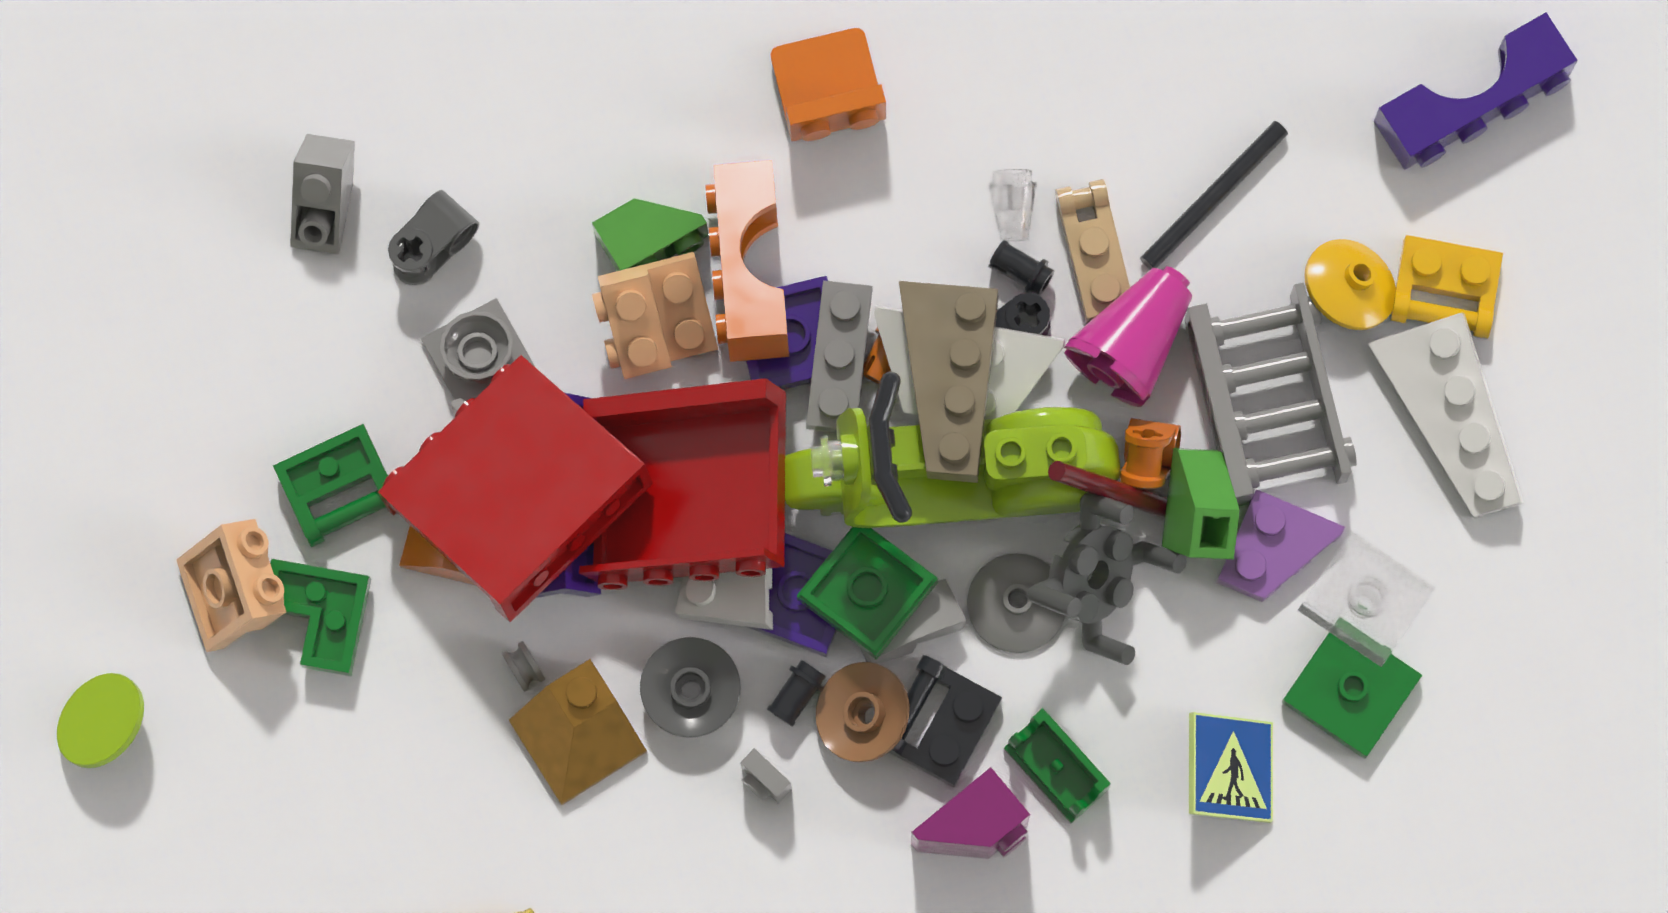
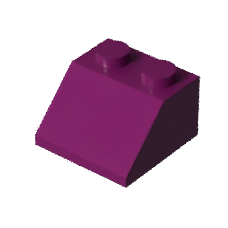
M990 767L911 832V845L917 852L989 859L998 851L1004 858L1027 839L1025 835L1028 831L1025 828L1028 826L1031 814L992 767Z

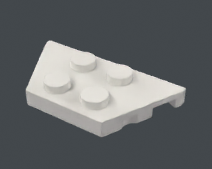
M876 306L874 316L891 372L897 373L901 379L898 396L903 413L918 415L903 310ZM995 327L985 419H995L1016 412L1057 355L1062 351L1066 339Z

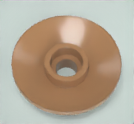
M872 662L853 663L837 671L824 685V690L820 693L816 706V725L825 746L836 756L858 763L874 761L889 753L902 738L909 719V699L903 683L891 670ZM870 707H874V717L867 724L865 713Z

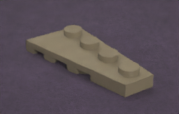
M899 281L927 479L978 483L999 299L998 289Z

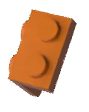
M851 28L776 46L772 49L771 62L791 142L801 139L804 141H814L827 137L831 132L847 128L853 130L865 129L886 119L885 95L882 84L878 85L866 35L862 29Z

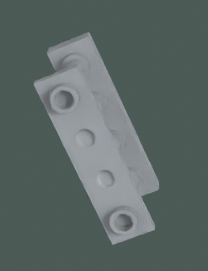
M1304 282L1294 284L1290 294L1292 305L1220 321L1218 316L1210 317L1206 303L1188 307L1184 320L1216 450L1223 453L1238 506L1250 504L1254 495L1253 488L1259 487V482L1332 466L1336 483L1341 484L1347 482L1352 473L1351 467L1357 465L1351 437L1343 438L1315 328V325L1321 324L1320 311L1313 304L1310 297L1307 296ZM1297 324L1303 352L1233 368L1230 363L1222 365L1218 346L1224 345V340ZM1309 372L1315 396L1314 400L1243 415L1242 411L1234 412L1230 393L1236 392V387ZM1316 419L1321 420L1327 447L1255 462L1253 458L1245 459L1241 441L1247 440L1248 434Z

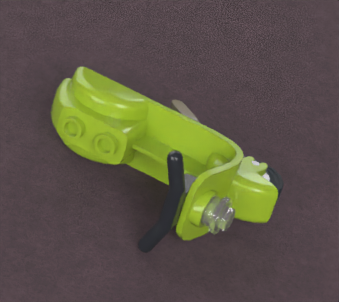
M887 372L883 374L868 420V426L862 408H848L836 420L837 440H828V436H820L821 446L800 450L785 456V501L792 509L820 510L821 516L842 514L844 515V523L847 526L858 528L902 527L1080 512V499L1087 492L1051 480L1048 475L1050 465L1055 461H1061L1118 480L1121 473L1119 448L1113 436L1102 430L1100 418L1092 411L1072 407L1027 409L1009 413L995 419H985L978 483L927 479L920 425L889 427L901 379L897 373Z

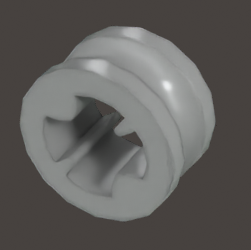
M524 641L518 643V649L515 652L510 653L506 650L501 653L524 692L529 690L531 681L538 680L542 682L546 680Z

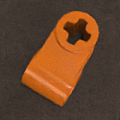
M1131 418L1128 429L1125 430V464L1121 469L1120 481L1138 488L1162 487L1171 471L1173 448H1180L1181 425Z

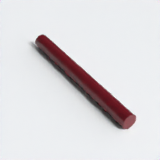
M1061 461L1053 462L1048 469V475L1053 481L1098 496H1105L1131 505L1133 508L1165 518L1166 497Z

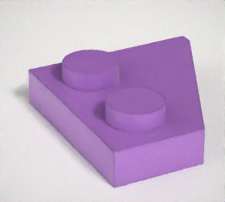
M1256 489L1237 533L1234 559H1226L1216 583L1263 602L1290 577L1296 575L1309 564L1314 557L1332 542L1334 543L1339 539L1345 526Z

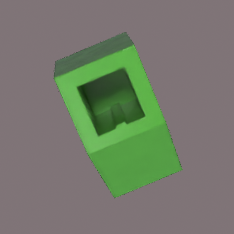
M636 198L592 222L594 234L616 271L671 258L676 254L679 256L695 252L703 246V239L709 236L707 222L702 214Z
M1173 448L1162 547L1189 558L1234 559L1240 509L1223 453L1218 450Z

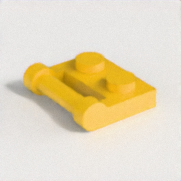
M1405 235L1390 321L1405 323L1406 319L1431 323L1463 312L1470 331H1473V336L1488 339L1493 322L1503 253ZM1411 289L1478 302L1477 311L1410 300Z

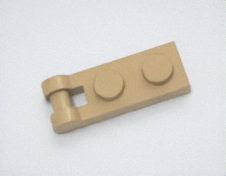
M1104 179L1089 182V187L1072 191L1070 186L1055 189L1057 206L1086 323H1089L1130 288ZM1093 206L1096 219L1079 222L1076 210Z

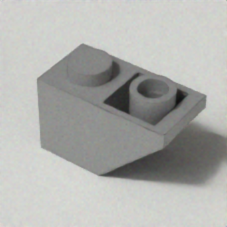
M306 134L293 161L290 247L334 254L339 253L353 186L355 141Z

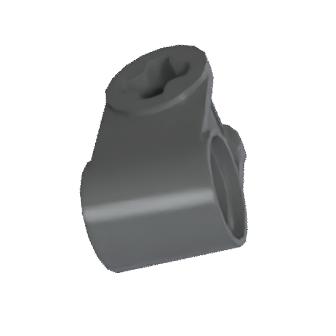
M437 191L423 203L417 213L389 242V258L393 264L396 276L399 280L409 285L424 284L454 254L470 242L476 234L480 222L445 191ZM408 252L413 256L420 253L422 258L418 261L408 258L405 261L404 255Z

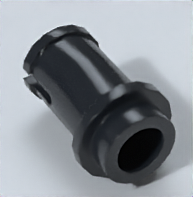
M1006 240L999 244L988 265L989 268L997 270L1024 286L1025 293L1034 292L1039 296L1045 291L1055 270L1048 267L1049 262L1042 259L1039 262L1010 245Z
M803 660L799 662L797 667L791 665L789 670L792 674L771 706L769 705L767 708L768 711L792 727L817 690L821 692L824 690L821 684L826 678L824 674Z

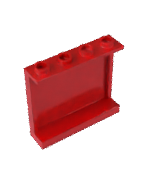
M520 355L512 364L501 367L492 377L490 385L476 398L465 401L457 410L455 418L442 431L435 432L426 438L419 452L404 467L401 466L394 469L385 479L383 487L378 491V494L393 516L396 513L400 515L491 599L495 609L506 620L511 622L653 483L645 464L526 358Z
M764 378L583 399V410L645 464L653 484L594 541L593 565L579 566V574L597 582L600 589L623 590L628 587V582L643 581L644 584L652 586H666L673 584V578L689 576V579L695 581H715L719 579L720 573L735 572L736 575L743 577H759L766 574V569L784 567L786 391Z

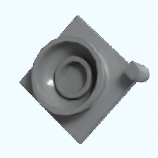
M497 298L473 311L458 315L447 325L421 338L454 398V401H451L454 416L465 401L476 398L490 385L492 377L501 367L512 364L520 355L535 366Z

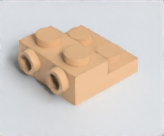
M694 252L598 276L601 292L592 294L599 323L605 321L610 323L613 338L604 340L611 369L621 367L624 379L671 368V361L718 350Z
M256 519L221 524L176 559L206 652L224 649L246 632L264 629L286 613L284 585L273 573L268 558L269 541L264 531L258 528Z

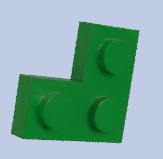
M271 558L270 564L273 573L284 585L285 614L309 618L300 661L302 668L352 676L372 580L370 576Z

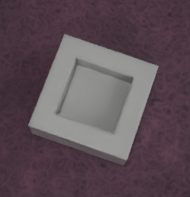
M755 748L740 762L742 770L747 774L741 781L762 801L770 795L779 803L792 790L791 782Z

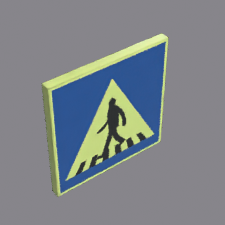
M1197 712L1189 713V814L1264 823L1273 822V722Z

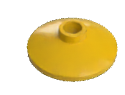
M1337 239L1323 243L1310 255L1304 274L1306 289L1313 304L1327 319L1347 329L1368 330L1380 325L1388 318L1393 310L1396 285L1390 269L1378 254L1361 243Z

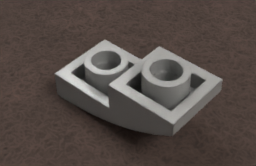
M946 579L938 581V584L877 660L861 649L867 662L877 664L913 653L918 643L962 630L967 620Z

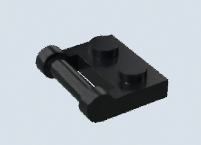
M922 655L915 668L919 673L907 693L909 699V719L906 730L898 744L889 753L955 787L1001 703L1002 697L954 672L939 661ZM937 682L947 687L949 691L919 746L916 748L907 743L905 739Z

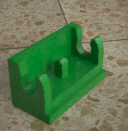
M1043 708L1031 718L1030 723L1019 733H1014L1008 740V744L1004 747L1006 753L1070 824L1110 788L1111 783Z

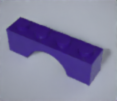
M1547 12L1504 36L1498 49L1500 62L1499 78L1485 92L1473 97L1457 99L1441 96L1423 84H1419L1379 107L1374 123L1404 170L1416 163L1421 168L1432 164L1446 153L1444 147L1458 139L1463 144L1474 140L1488 129L1487 122L1502 115L1504 120L1510 119L1529 106L1527 101L1529 98L1542 91L1546 96L1552 95L1571 81L1569 75L1578 60Z

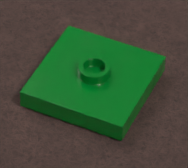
M852 527L797 594V600L877 660L938 584V578L874 529Z
M1338 619L1290 688L1282 703L1366 759L1422 677V674L1341 619Z

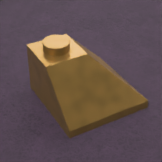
M591 659L547 685L509 719L512 727L561 805H564L647 752Z

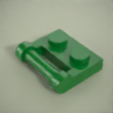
M364 424L273 465L311 548L325 542L324 536L386 508L378 491L383 487L388 474ZM370 478L373 479L378 490L316 519L314 518L309 507Z

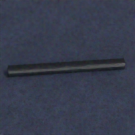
M1273 121L1140 257L1143 264L1150 270L1158 268L1288 135L1287 130L1279 122Z

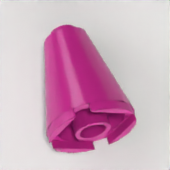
M1166 266L1164 270L1152 268L1068 340L1064 347L1066 349L1064 352L1066 358L1095 385L1101 380L1108 386L1115 388L1111 396L1131 406L1142 407L1152 394L1191 302L1192 294L1187 288L1190 285L1189 280L1179 271L1169 266Z

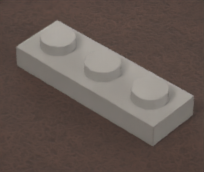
M823 280L806 429L837 432L836 420L848 408H859L873 286Z

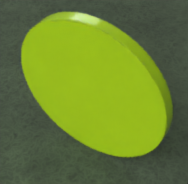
M106 673L88 680L72 694L61 712L57 725L58 747L67 760L82 768H96L115 760L130 746L141 727L144 716V699L136 683L124 675Z

